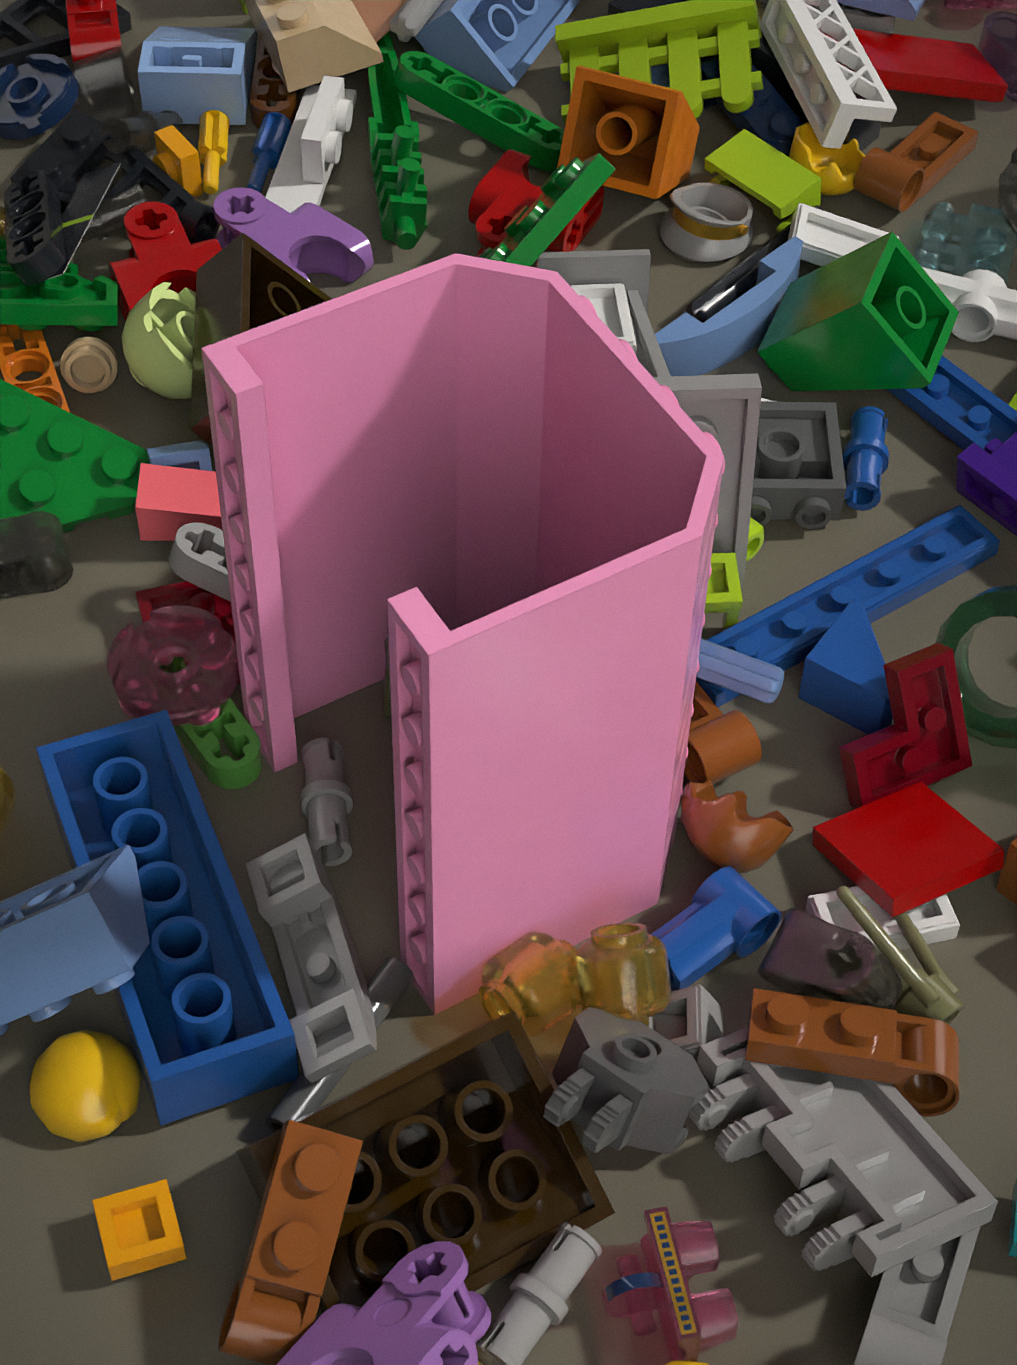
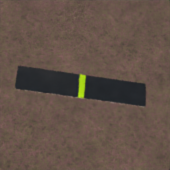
M120 163L84 174L62 215L66 260L61 269L50 278L64 274Z

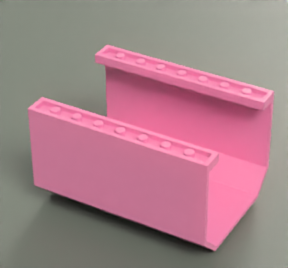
M455 253L201 348L244 717L258 735L261 752L274 772L298 762L294 718L385 678L386 654L384 640L389 636L400 961L404 962L414 974L412 982L433 1014L436 1015L658 904L677 830L680 799L683 793L682 784L685 761L688 757L687 745L690 721L694 713L693 698L696 674L699 671L702 627L705 625L704 611L708 579L711 577L712 572L711 556L714 532L718 524L717 509L721 477L725 470L724 455L717 440L710 433L701 431L681 409L671 389L666 385H660L638 361L630 344L623 339H618L597 316L590 300L583 295L579 296L557 271Z

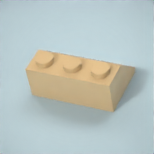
M245 0L248 15L288 93L320 83L323 76L338 77L384 62L379 47L352 0Z

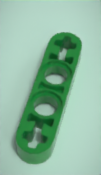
M408 51L400 56L394 76V84L401 92L505 151L513 149L531 155L529 164L538 169L549 172L557 169L564 134L562 128L429 54Z

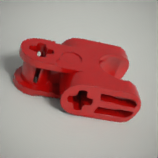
M513 149L507 150L476 186L469 204L468 218L470 223L475 225L476 238L483 246L475 257H479L487 248L494 249L508 235L504 228L511 219L526 205L530 208L541 195L540 187L531 184L529 180L528 164L531 155ZM602 185L545 250L550 252H572L578 247L602 214L605 186Z
M154 201L138 204L127 211L124 217L126 235L131 244L129 258L110 262L109 273L110 279L118 282V306L125 323L129 312L135 304L150 290L163 282L172 283L167 290H172L176 293L181 292L185 287L196 292L197 270L222 250L216 238L190 244L177 212L173 207L165 203Z

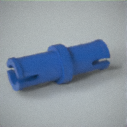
M872 406L861 407L852 414L850 441L845 445L842 456L844 469L847 471L844 499L848 498L846 504L849 507L862 511L870 510L880 502L881 476L888 468L889 451L885 445L888 418H883L885 415L883 410Z

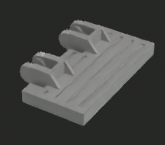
M748 1027L700 1045L697 1065L713 1086H717L713 1090L709 1089L705 1097L690 1109L689 1117L700 1130L704 1129L705 1131L708 1129L713 1130L717 1125L720 1127L735 1120L733 1124H728L727 1128L721 1130L722 1133L717 1136L718 1139L714 1142L716 1145L714 1148L726 1163L729 1161L733 1163L743 1157L748 1158L766 1150L798 1189L827 1178V1180L802 1190L799 1194L795 1193L794 1196L788 1197L784 1203H781L780 1208L776 1209L777 1213L773 1216L775 1218L774 1223L785 1236L790 1235L791 1237L794 1234L799 1235L803 1230L806 1232L838 1217L840 1221L831 1224L827 1229L823 1228L820 1232H816L813 1237L809 1238L808 1243L804 1244L805 1248L802 1250L803 1254L801 1256L814 1271L827 1270L831 1265L836 1266L855 1257L870 1277H873L992 1221L998 1201L891 1083L745 1060Z

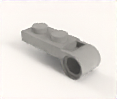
M980 1227L883 1272L854 1365L942 1364L947 1346L946 1340Z

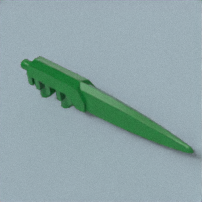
M388 32L376 43L382 53L384 62L368 67L372 117H368L367 137L382 239L397 243V246L403 250H410L417 245V242L428 227L426 219L427 186L424 185L425 174L424 169L421 168V152H418L420 136L418 122L411 121L407 96L394 84L398 59Z

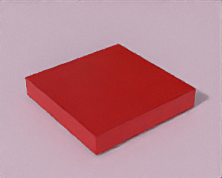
M921 781L813 827V846L891 917H895L996 872L1004 866V849Z

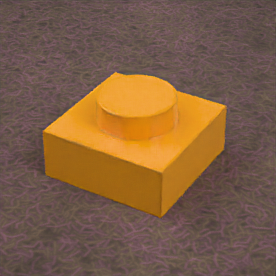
M173 125L155 131L157 154L153 156V162L194 198L202 195L199 152Z
M167 1179L92 1200L112 1281L187 1259Z

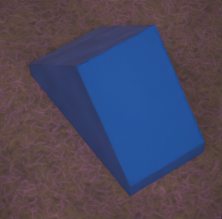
M862 601L850 602L805 658L798 698L869 735L890 726L893 716L883 667L885 661Z

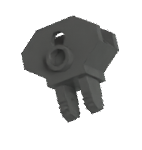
M589 1007L574 1018L552 1072L558 1087L544 1107L543 1117L557 1127L570 1119L580 1124L584 1129L581 1144L596 1154L608 1145L617 1151L621 1150L624 1146H631L671 1154L684 1143L689 1133L684 1122L690 1109L705 1097L709 1085L691 1054L635 1017Z

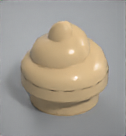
M87 336L74 340L65 348L60 361V369L64 380L73 389L82 393H95L106 390L114 382L118 371V360L115 351L108 343L99 338Z

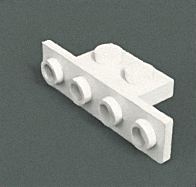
M323 76L320 86L311 85L306 87L265 197L290 213L307 202L320 206L333 165L339 162L342 140L345 132L350 130L353 108L357 99V90L344 89V78Z

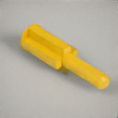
M218 110L206 111L199 119L198 152H200V163L204 166L203 191L209 195L218 192L219 170L227 162L230 121L226 114Z

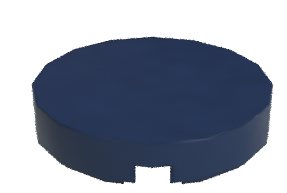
M33 54L25 57L28 62L16 68L14 63H11L0 69L1 138L22 140L39 135L57 125L70 112L78 97L79 83L64 59L53 54Z

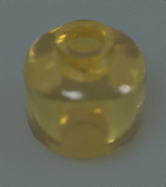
M614 923L590 931L591 939L584 942L575 953L579 1002L582 1010L585 1011L589 1007L601 1009L621 1019L639 1020L649 1027V1017L664 1011L671 1002L672 996L668 955L663 941L656 936L647 934V927L640 923Z
M528 932L491 957L484 964L481 976L482 986L479 988L481 1005L490 1020L515 1010L527 1036L537 1037L578 1009L582 1004L585 995L584 979L582 976L585 971L583 960L578 951L569 942L562 939L557 940L547 933Z

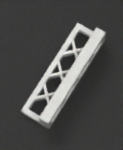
M769 0L761 19V30L822 147L841 149L854 118L892 122L897 107L837 0ZM810 5L819 6V8L821 9V11H819V10L813 8V7L810 6ZM853 91L856 92L857 94L863 96L864 98H866V99H868V100L857 99V98L855 97Z

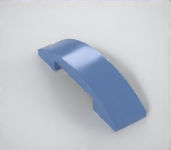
M794 236L759 261L756 286L704 323L685 312L655 333L671 376L706 374L739 358L764 339L788 286L792 281L798 279L803 240Z

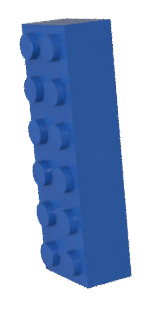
M167 709L36 747L47 796L72 869L128 844L136 858L150 944L133 966L135 975L121 986L115 988L114 992L160 1126L296 1080L299 1071L295 1034Z

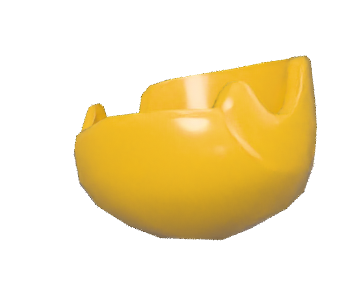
M808 122L796 127L789 158L821 177V195L838 196L855 189V176L866 155L858 149L859 145L856 139H852L848 144H842L841 149L822 147Z
M84 1029L59 1036L39 1055L33 1067L29 1084L30 1103L35 1114L52 1134L79 1143L109 1135L120 1126L121 1122L128 1120L136 1112L143 1075L132 1052L114 1036Z

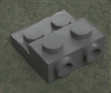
M761 401L750 517L762 526L768 524L770 520H796L799 526L806 529L821 528L827 525L830 520L840 521L846 493V482L836 402Z

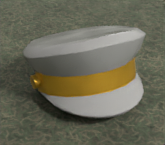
M695 183L675 189L670 194V199L674 206L662 218L659 231L666 247L676 256L688 262L706 263L721 261L740 254L752 243L754 234L751 222L753 207L750 200L741 192L716 183Z

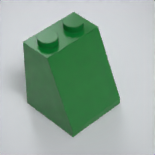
M892 231L792 281L757 353L764 359L769 369L776 373L791 391L923 388L931 384L959 311Z

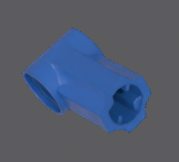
M731 866L723 867L714 872L697 889L688 908L640 942L639 956L644 961L649 976L665 992L667 990L676 991L687 988L733 953L743 958L757 951L768 941L779 926L782 918L781 912Z

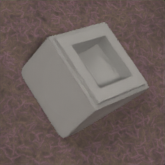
M701 984L637 1001L638 1020L691 1054L696 1063L700 1045L724 1036L722 1008Z

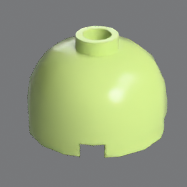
M163 282L143 296L129 312L121 336L123 351L130 372L139 384L169 399H191L196 292L185 287L181 292L176 293L172 290H167L172 283Z

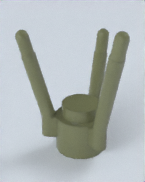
M847 886L838 887L836 891L838 898L903 978L890 993L891 998L897 1005L893 1009L818 958L810 957L806 962L807 968L859 1005L897 1010V1013L937 1019L949 1025L965 1008V1005L956 996L960 990L943 972L907 912L895 916L894 919L923 969L921 967L915 969L867 908L861 904Z

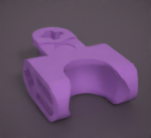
M242 187L228 189L215 198L213 204L214 216L216 221L223 226L218 232L216 239L222 249L241 233H245L309 282L310 280L306 275L310 273L331 274L342 279L344 282H353L373 267V253L368 238L358 229L311 202L304 203L290 213L265 198L260 192Z
M437 1241L423 1245L402 1258L384 1277L381 1287L363 1307L345 1303L331 1306L316 1320L277 1365H478V1353L475 1343L484 1336L489 1328L491 1312L482 1295L474 1291H468L464 1279L468 1275L469 1264L460 1246L450 1241Z

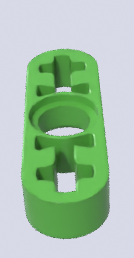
M178 640L160 641L146 649L140 661L144 689L159 711L167 709L178 738L209 781L224 789H239L253 783L259 777L263 766L260 739L196 651L187 643ZM170 668L174 673L181 672L183 686L177 690L175 679L167 670L163 669ZM207 704L218 710V713L212 719L205 722H192L184 717L185 712L195 705ZM225 736V744L231 753L236 757L243 756V758L234 761L228 755L221 757L219 740Z

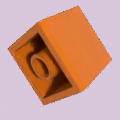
M579 65L575 71L557 168L562 164L567 166L575 157L584 161L600 153L616 169L602 184L603 186L657 200L689 178L700 126L682 91Z

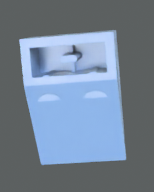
M158 27L143 41L138 66L144 123H163L165 125L199 124L200 116L204 112L218 110L227 115L230 125H245L258 37L256 29Z

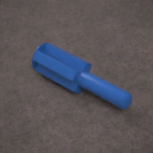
M270 112L263 117L251 150L255 154L252 160L254 167L246 188H251L261 193L269 169L273 170L277 167L292 127L290 120L285 115L278 112Z

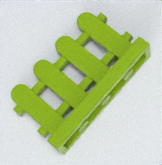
M690 0L555 25V41L563 61L560 64V74L563 82L570 81V94L572 92L576 67L579 65L608 73L619 72L620 76L652 83L651 66L669 63L670 87L668 88L683 92L696 119L703 112V99L722 96L724 106L728 111L741 113L752 106L754 91L764 89L761 71L752 72L751 49L760 47V38H762L761 21L756 0ZM719 54L720 78L702 81L701 57ZM569 104L561 105L564 123H566Z

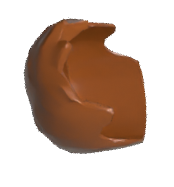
M689 781L681 795L680 819L685 826L689 840L708 862L719 869L731 866L738 873H748L762 867L778 851L794 830L787 818L777 810L762 817H751L748 815L746 809L747 796L744 791H735L734 793H727L718 797L711 781L704 783Z

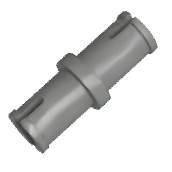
M316 738L305 744L301 752L306 787L302 789L300 794V808L302 814L308 819L309 838L320 860H322L321 847L324 846V866H336L346 862L352 854L348 814L351 813L353 808V796L350 787L344 780L343 746L334 740L331 744L332 757L329 758V738Z
M567 1222L562 1223L557 1229V1234L528 1274L521 1273L517 1275L509 1287L512 1295L511 1299L484 1337L475 1344L478 1357L486 1365H522L549 1325H560L568 1313V1307L565 1302L593 1262L598 1260L602 1254L600 1245L592 1236L576 1225L571 1227Z

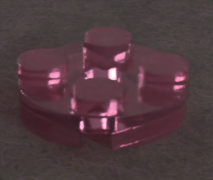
M166 606L150 611L151 620L141 623L135 629H133L132 622L124 627L111 644L107 659V669L121 710L127 716L139 718L167 709L173 725L189 723L196 726L208 724L217 718L220 713V706L229 699L239 679L236 643L232 635L230 636L229 633L222 629L218 618L210 612L196 607ZM174 657H183L186 667L176 673H165L164 670L159 668L160 665H170Z

